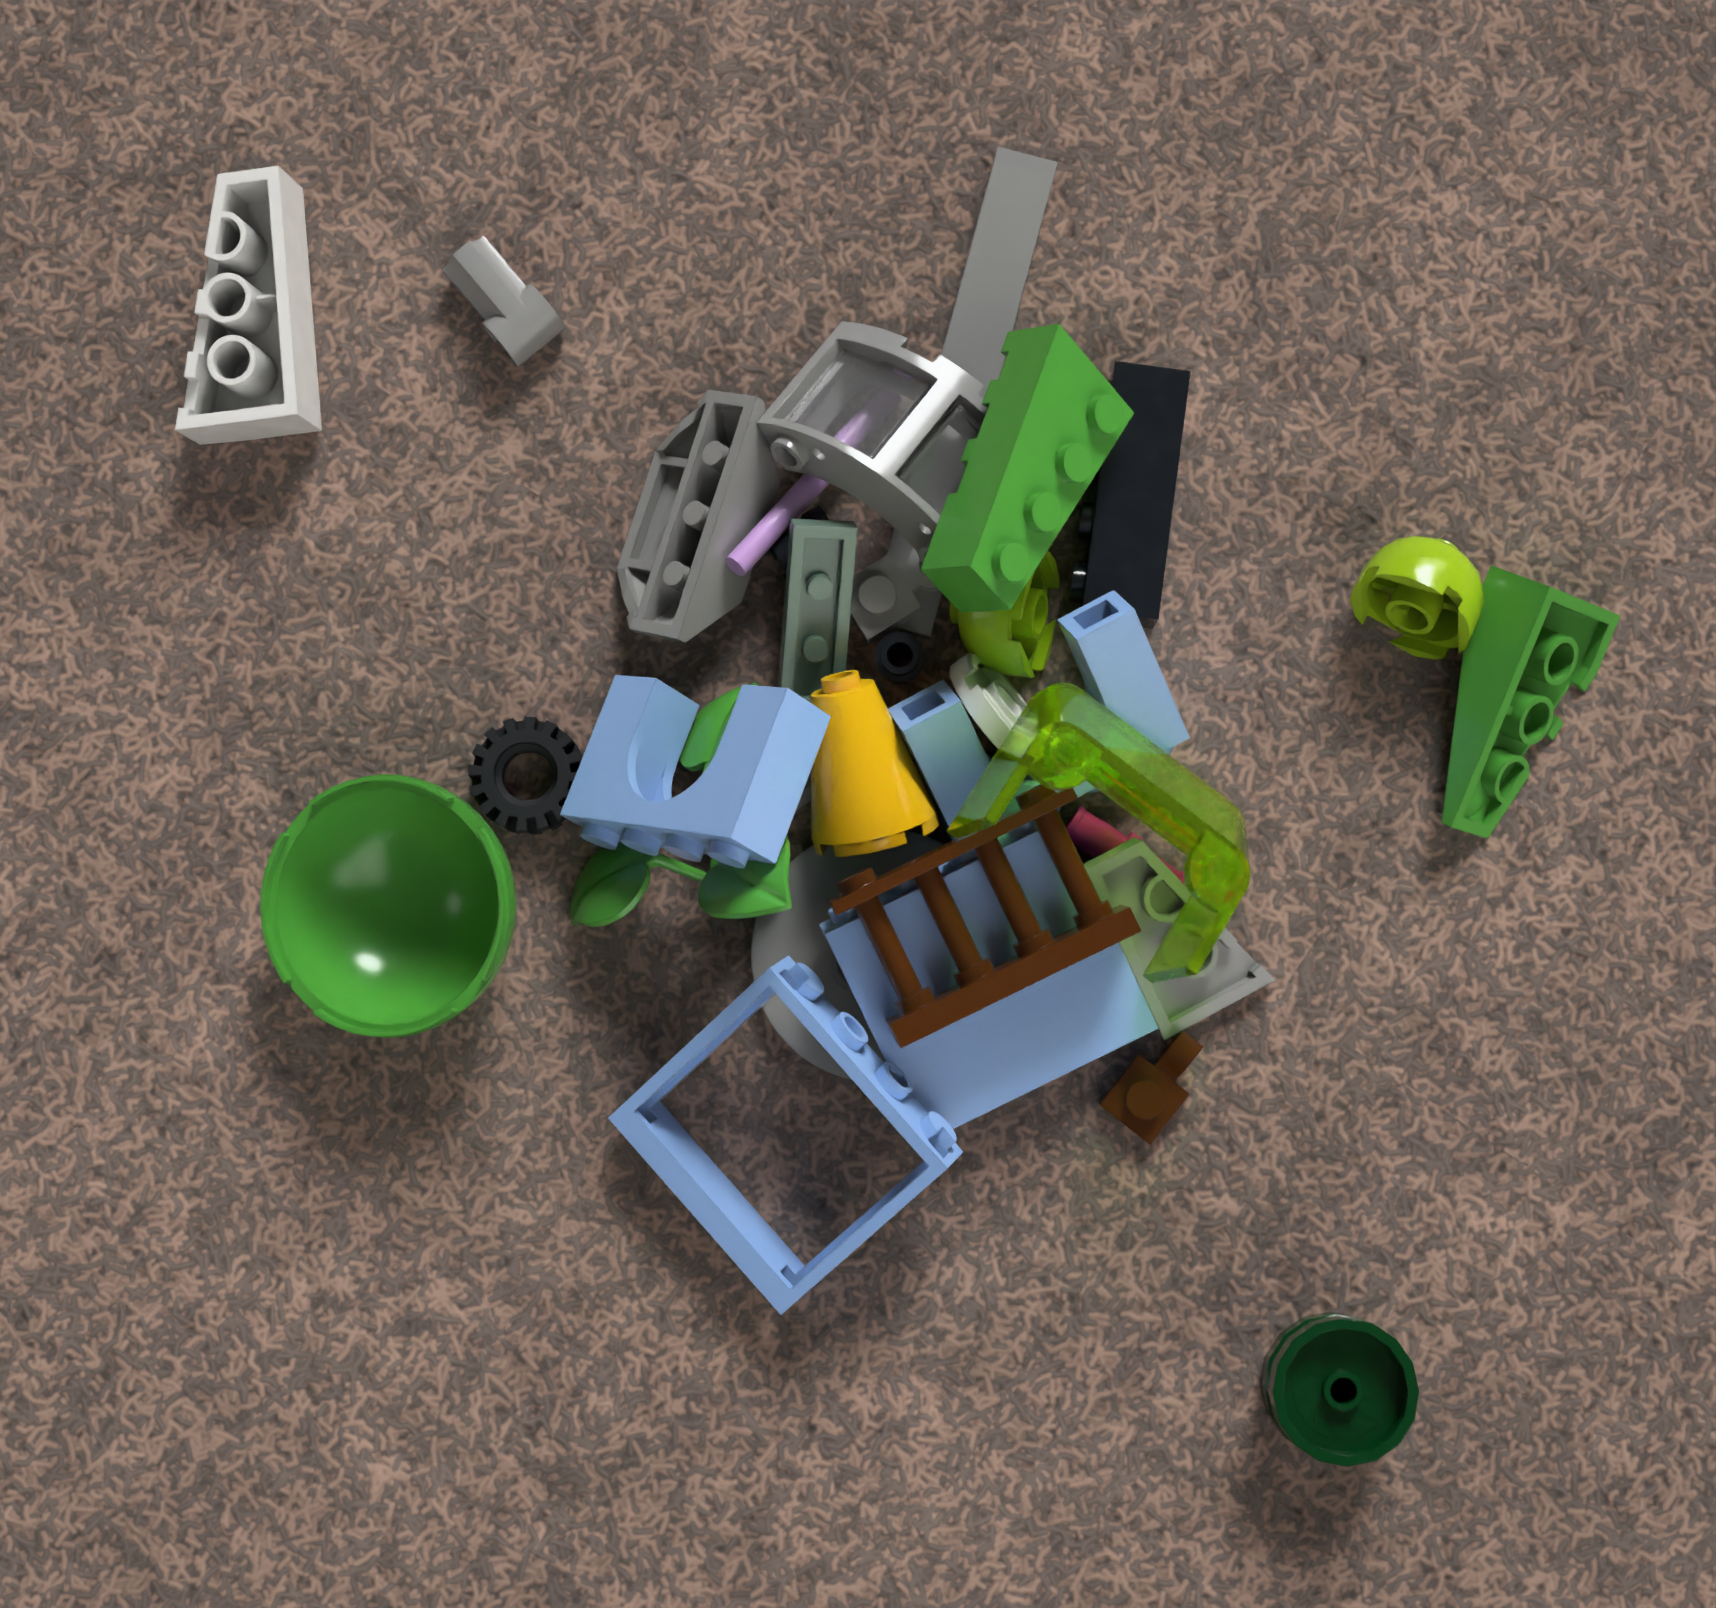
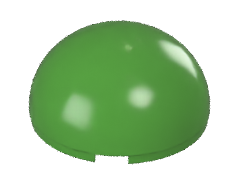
M388 774L371 775L343 782L320 793L308 802L309 805L295 818L286 832L279 835L268 858L263 875L260 899L261 926L270 959L284 984L288 983L298 997L314 1011L312 1014L336 1028L351 1033L383 1038L405 1037L445 1024L469 1008L486 991L502 967L513 939L516 923V890L511 865L502 844L492 828L468 803L447 789L418 778Z

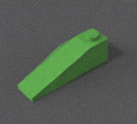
M1490 566L1483 584L1484 604L1476 629L1466 649L1463 650L1442 815V824L1484 838H1489L1529 777V764L1523 757L1530 745L1538 743L1544 736L1553 741L1564 724L1558 716L1554 715V709L1571 684L1582 692L1586 691L1598 672L1620 619V615L1553 587L1494 566Z

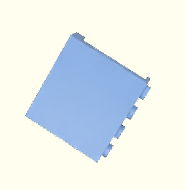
M1030 821L998 837L1041 930L1049 929L1052 937H1055L1075 927L1076 924L1072 916L1077 911L1034 822ZM974 849L938 866L981 958L989 957L992 965L995 966L1016 956L1013 945L1018 941ZM914 878L878 895L922 988L929 986L934 996L956 985L957 982L953 974L958 969ZM853 907L839 915H836L832 908H830L828 913L831 919L819 924L885 1062L889 1061L899 1067L911 1082L913 1088L911 1093L928 1112L934 1111L941 1115L953 1129L1159 1029L1118 942L922 1039L900 1048L885 1020L897 1014L893 1003L899 999L855 908Z

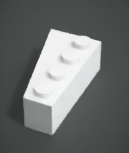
M279 166L217 174L204 255L208 257L204 287L203 289H198L194 313L199 318L193 352L188 351L184 377L188 379L184 408H178L175 431L199 445L322 431L303 188Z

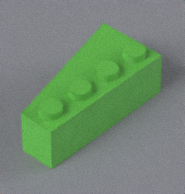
M1059 323L1007 333L1001 353L1006 356L999 379L990 380L982 401V405L988 408L977 438L968 439L960 462L965 464L962 480L957 493H949L920 569L959 612L1011 610L1134 414L1132 409Z

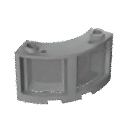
M842 321L761 416L757 424L771 445L770 451L773 457L785 470L800 472L824 480L865 503L889 522L910 543L923 563L949 493H957L962 480L965 464L960 462L968 439L977 438L988 408L982 405L983 398L978 395L985 386L942 355H939L932 363L918 354L907 350L908 338L866 324Z

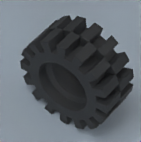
M524 716L523 721H515L514 718L502 721L504 726L498 730L492 727L484 734L487 739L481 746L476 744L472 752L475 756L474 763L468 766V776L472 780V786H469L472 797L477 801L478 808L485 816L509 832L520 835L521 833L539 835L543 834V831L559 828L566 819L560 813L582 760V753L570 736L552 722L546 720L545 723L538 721L536 717ZM524 753L542 755L549 761L553 771V779L548 791L540 798L531 801H523L511 796L504 781L505 770L508 764L516 756Z

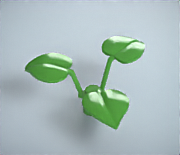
M754 682V683H752V684H745V685H757V686H759L756 682ZM741 686L717 697L696 714L680 755V762L687 770L694 772L703 769L704 772L710 764L725 731ZM786 835L776 864L748 860L745 868H736L712 858L708 873L660 853L657 856L638 852L621 842L618 843L616 850L601 847L587 862L576 882L570 905L571 924L575 927L577 925L601 927L626 916L635 908L646 892L650 882L649 869L655 867H662L700 882L698 889L699 906L704 912L715 918L742 919L790 910L792 902L788 882L790 864V842L788 836Z

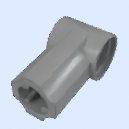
M484 236L463 245L452 255L449 263L443 268L446 277L484 320L482 326L494 342L497 340L512 358L510 361L517 368L566 329L559 315L543 295L532 284L526 286L513 271L512 267Z

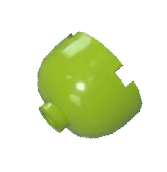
M1410 536L1398 538L1372 555L1361 570L1353 586L1350 603L1355 617L1362 625L1367 616H1370L1404 635L1388 641L1389 643L1415 657L1435 660L1445 658L1448 650L1451 648H1458V654L1466 649L1482 611L1484 593L1479 572L1455 545L1443 539Z
M1049 551L1046 552L1011 610L959 612L950 602V620L952 624L959 626L961 642L968 653L977 655L981 660L979 664L994 672L1027 678L1035 677L1033 670L1042 671L1051 653L1056 625L1055 619L1046 626L1048 617L1047 593L1048 588L1060 589L1056 560Z

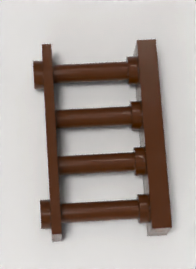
M1051 780L1044 782L1016 796L1015 799L1019 809L878 877H876L872 867H869L836 883L841 895L828 901L833 912L839 915L853 907L855 908L899 999L893 1003L897 1014L885 1020L900 1048L1141 932L1130 907L1119 905L1112 908L1108 900H1100L1057 808L1078 799L1072 786L1062 787L1055 791ZM1030 821L1034 822L1077 911L1072 916L1076 926L1055 937H1052L1049 929L1041 930L997 838ZM973 849L1018 941L1013 945L1017 955L995 966L992 965L989 957L981 958L938 866ZM913 878L958 969L953 974L957 984L934 996L929 986L922 988L878 895Z

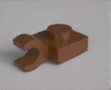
M1180 1031L1153 1065L1137 1054L1100 1101L1099 1105L1151 1145L1190 1095L1175 1081L1192 1063L1203 1046L1186 1032Z

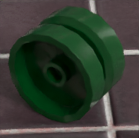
M1334 1312L1302 1317L1279 1333L1264 1357L1260 1387L1266 1413L1283 1437L1320 1462L1350 1467L1377 1461L1401 1443L1415 1421L1419 1387L1413 1362L1397 1339L1373 1323L1358 1317ZM1343 1377L1350 1379V1383L1342 1387L1344 1399L1337 1402L1331 1396L1333 1382Z

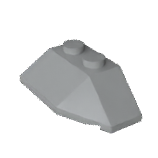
M707 390L697 402L698 408L681 420L656 449L617 566L622 597L629 612L627 621L630 630L639 634L686 643L742 602L753 567L745 576H739L727 566L725 558L772 509L780 486L776 460L770 451L771 445L757 424V421L766 412L764 401L757 396Z

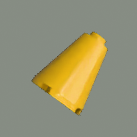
M858 670L842 671L821 678L822 688L811 694V703L830 715L831 718L811 769V839L814 843L816 854L823 856L828 845H833L835 857L869 854L894 848L907 843L905 830L920 824L924 836L933 832L940 825L937 809L873 679H860Z

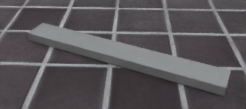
M997 147L941 354L985 386L978 394L981 398H984L990 380L999 379L1006 356L1001 353L1007 333L1014 329L1058 164L1056 161L1002 147ZM946 426L912 467L906 483L939 515L942 513L948 494L957 493L964 474L965 465L960 460L966 443ZM894 528L887 554L890 555L899 569L907 564L908 556L913 547ZM921 590L914 595L922 606V612L893 630L930 639L942 592Z

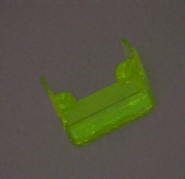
M1060 682L1041 689L1031 697L946 832L958 839L995 826L1027 774L1044 787L1059 791L1076 787L1086 780L1187 856L1184 865V880L1190 896L1142 976L1151 983L1198 974L1249 886L1250 864L1247 830L1242 813L1231 801L1080 687L1071 683Z

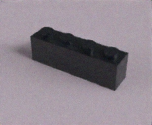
M1115 361L1110 380L1107 381L1132 409L1134 414L1093 478L1096 479L1094 502L1082 501L1077 539L1088 540L1085 564H1073L1069 601L1080 602V607L1114 590L1135 609L1142 627L1153 629L1159 619L1191 371Z

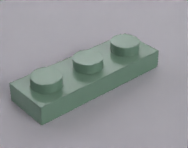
M790 519L778 687L789 688L810 703L811 694L822 688L821 678L846 671L858 531L854 521Z

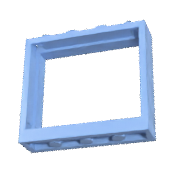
M789 955L769 967L608 1117L780 1315L947 1170L963 1153L961 1148L955 1143L957 1137L950 1124L934 1111L928 1112L911 1093L913 1088L904 1072L895 1064L881 1060L867 1044L868 1035L862 1025L846 1012L840 1013L824 996V986L819 977L805 964L795 963ZM775 994L923 1159L916 1168L806 1265L799 1260L660 1102Z

